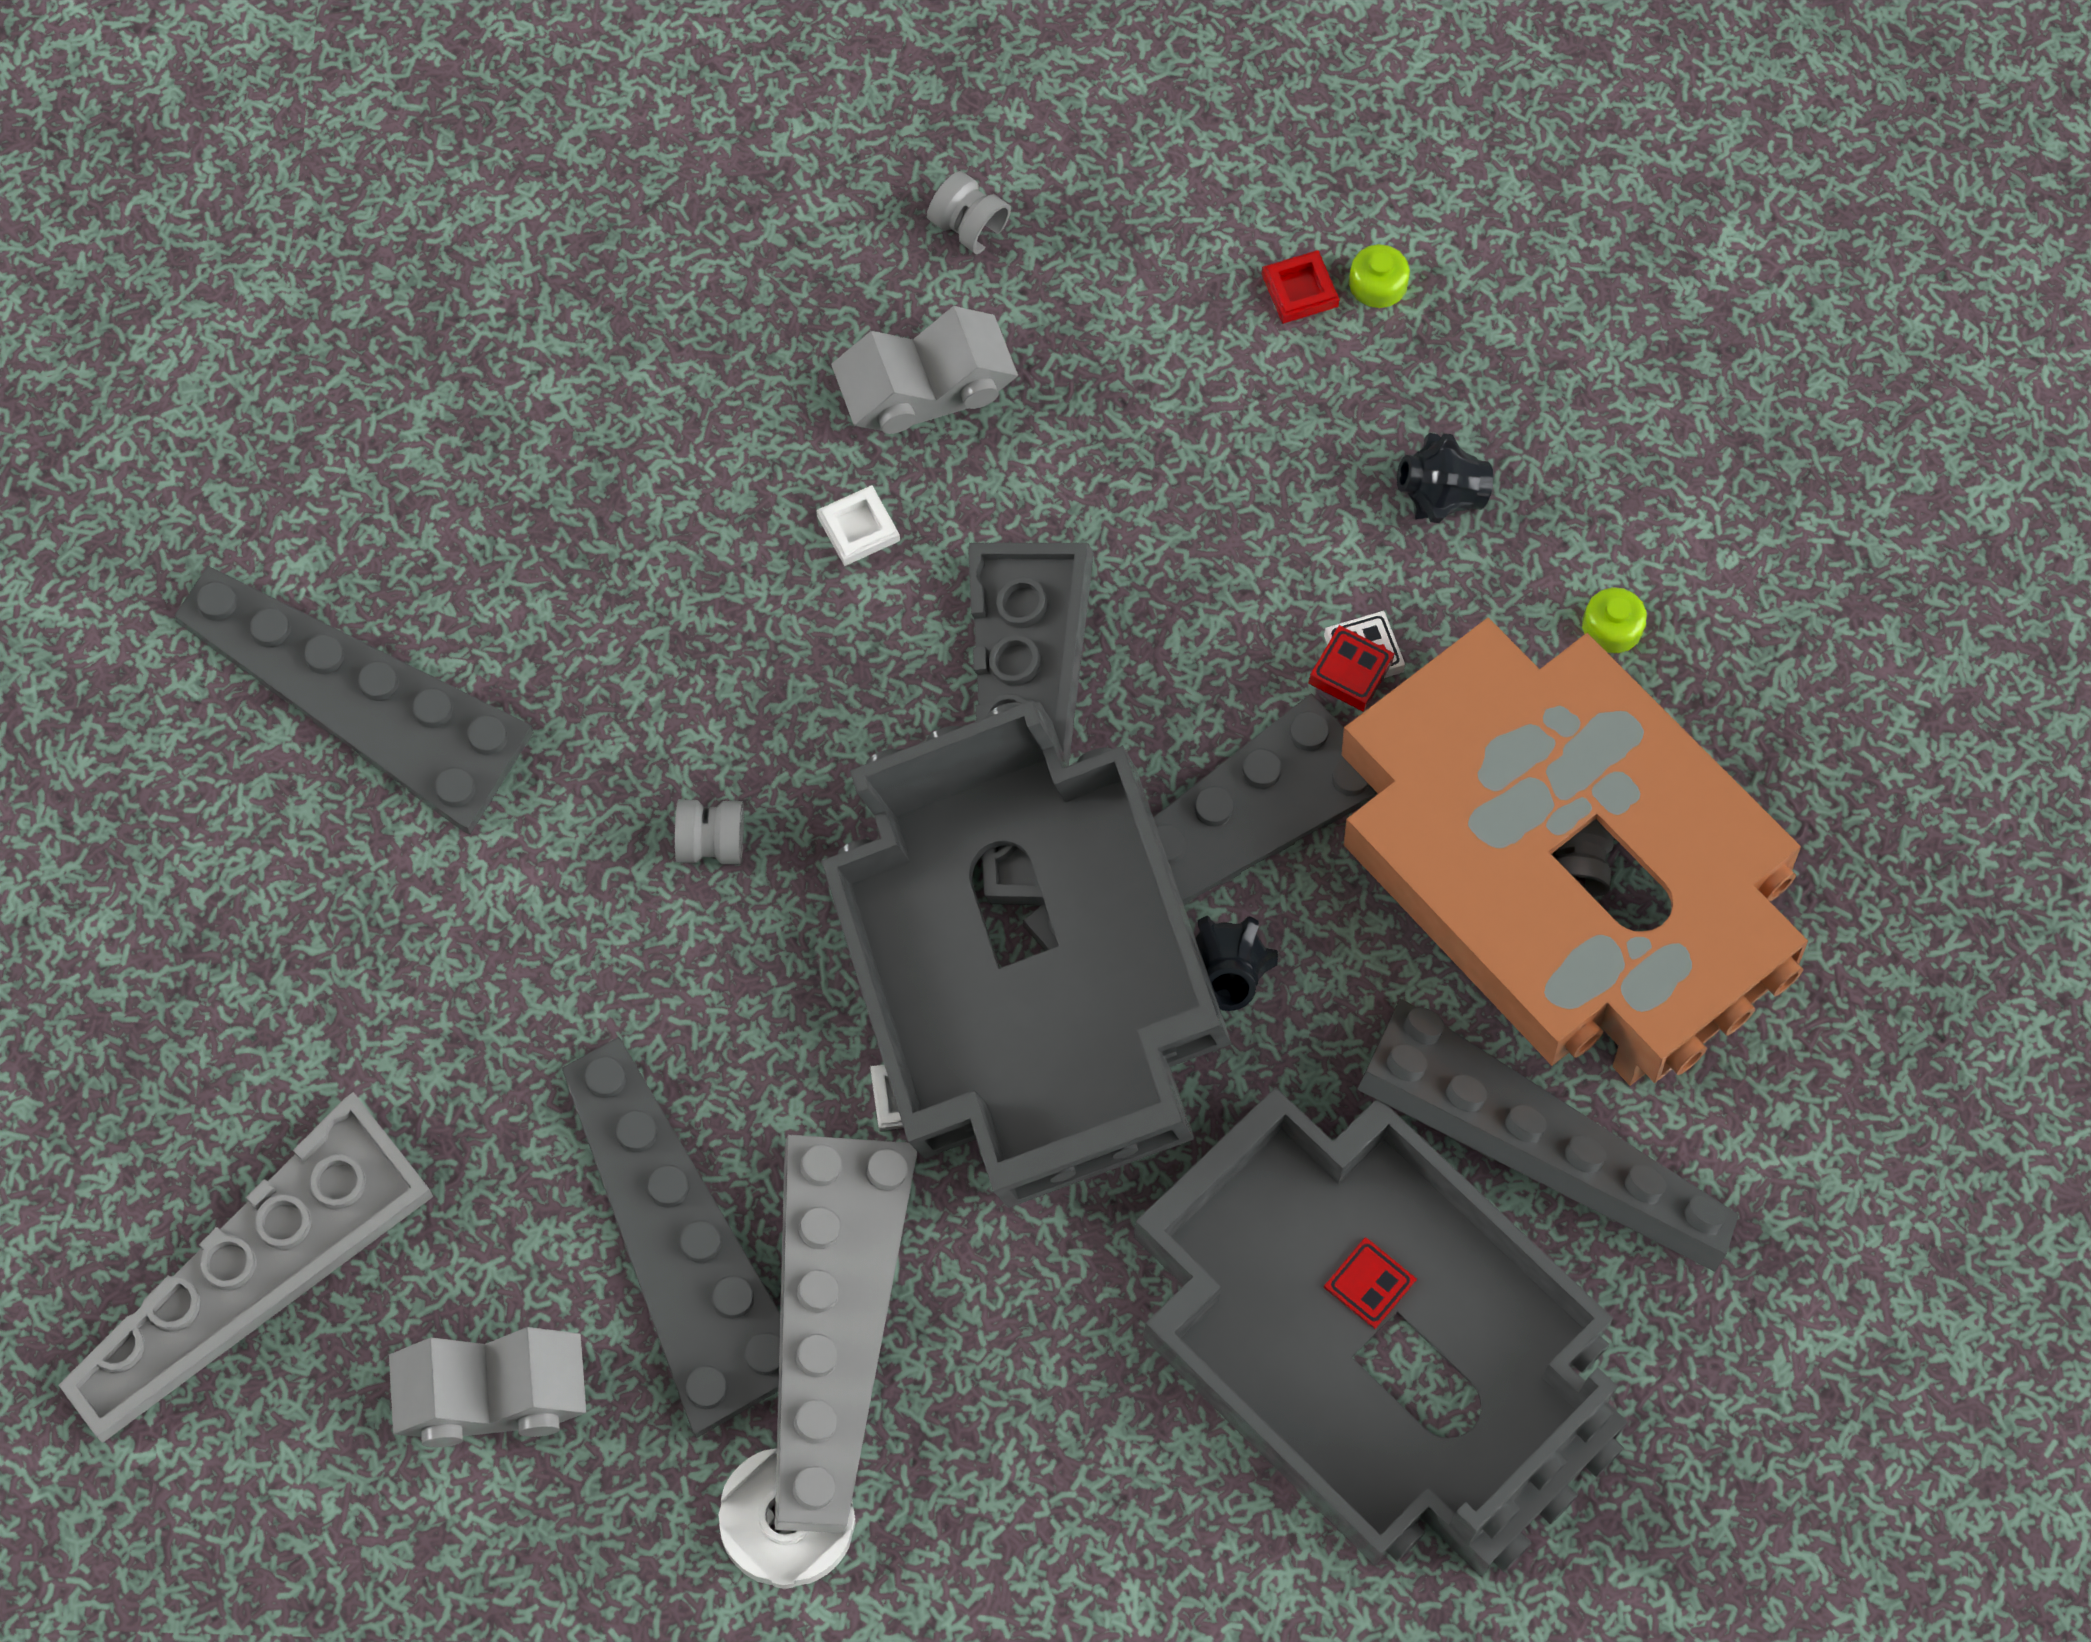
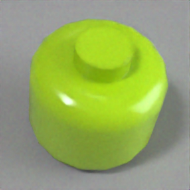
M1382 244L1367 246L1359 251L1352 261L1348 281L1351 293L1359 302L1369 307L1384 308L1394 305L1402 299L1407 291L1410 275L1408 261L1399 250L1392 246Z
M1611 587L1603 589L1590 599L1583 615L1582 629L1584 634L1588 633L1607 653L1629 651L1638 644L1646 627L1647 612L1643 602L1635 593L1624 588Z

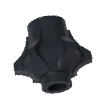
M1428 433L1424 438V444L1420 451L1415 453L1414 456L1405 455L1401 459L1397 471V487L1399 491L1407 492L1412 499L1415 520L1429 518V521L1432 523H1440L1449 514L1456 511L1482 510L1487 505L1493 488V468L1488 461L1478 460L1477 457L1462 450L1453 435L1444 433L1440 437L1438 434Z
M1207 915L1197 920L1200 932L1195 939L1220 1010H1239L1252 1001L1256 994V986L1264 973L1278 965V951L1265 948L1256 934L1259 928V921L1248 916L1240 924L1229 922L1214 923Z

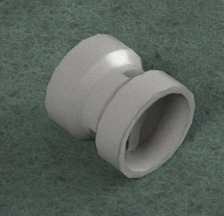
M958 171L952 174L935 193L927 211V219L943 231L952 229L959 234V242L975 254H980L986 248L977 241L983 227L987 226L999 234L1009 219L1011 206L995 194L986 196L979 191L978 182L963 171Z
M678 799L675 817L676 862L697 863L703 857H714L721 864L741 865L744 838L743 801H722L717 807H704L698 800Z
M1595 819L1555 851V859L1572 876L1585 878V890L1592 897L1602 896L1609 892L1611 868L1606 863V854L1613 849L1614 837Z

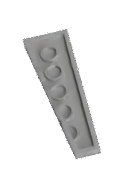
M354 1092L344 1098L293 1150L295 1155L269 1181L264 1179L246 1197L248 1202L221 1229L216 1227L199 1244L201 1249L174 1276L168 1275L143 1300L141 1307L135 1313L127 1316L58 1385L101 1443L108 1440L433 1198L428 1186Z
M788 1135L786 1139L784 1154L775 1530L843 1533L847 1526L917 1157V1150L910 1143Z

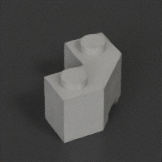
M952 306L914 339L870 331L831 364L854 426L880 430L888 434L902 432L912 425L968 408L984 407L992 403L998 397L999 391L1018 377L995 315Z
M526 1327L486 1344L430 1337L389 1354L393 1434L421 1437L422 1445L426 1447L454 1446L463 1442V1436L518 1430L519 1435L526 1437L547 1436L560 1431L559 1423L586 1413L580 1333Z

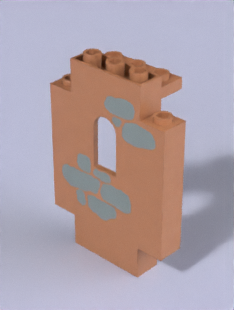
M1488 617L1344 727L1341 755L1378 793V795L1346 819L1344 846L1551 1066L1568 1053L1574 1058L1584 1054L1599 1040L1604 1030L1618 1045L1613 1068L1629 1086L1644 1074L1654 1083L1671 1070L1677 1075H1681L1704 1055L1707 1050L1704 1043L1720 1030L1726 1036L1735 1032L1754 1013L1755 1007L1752 1004L1767 991H1770L1774 996H1778L1789 988L1803 972V968L1799 964L1808 940L1770 902L1783 893L1794 881L1796 874L1792 870L1801 846L1588 633L1539 669ZM1596 819L1665 889L1671 901L1672 910L1670 916L1663 925L1649 931H1633L1623 927L1555 859L1552 853Z

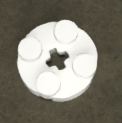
M776 1448L764 1450L751 1456L731 1474L723 1489L718 1515L721 1539L733 1563L744 1574L757 1582L787 1589L798 1585L810 1584L831 1572L848 1551L856 1522L853 1502H851L848 1523L843 1533L796 1531L792 1533L789 1530L777 1533L772 1530L770 1526L774 1523L775 1516L771 1508L776 1501Z

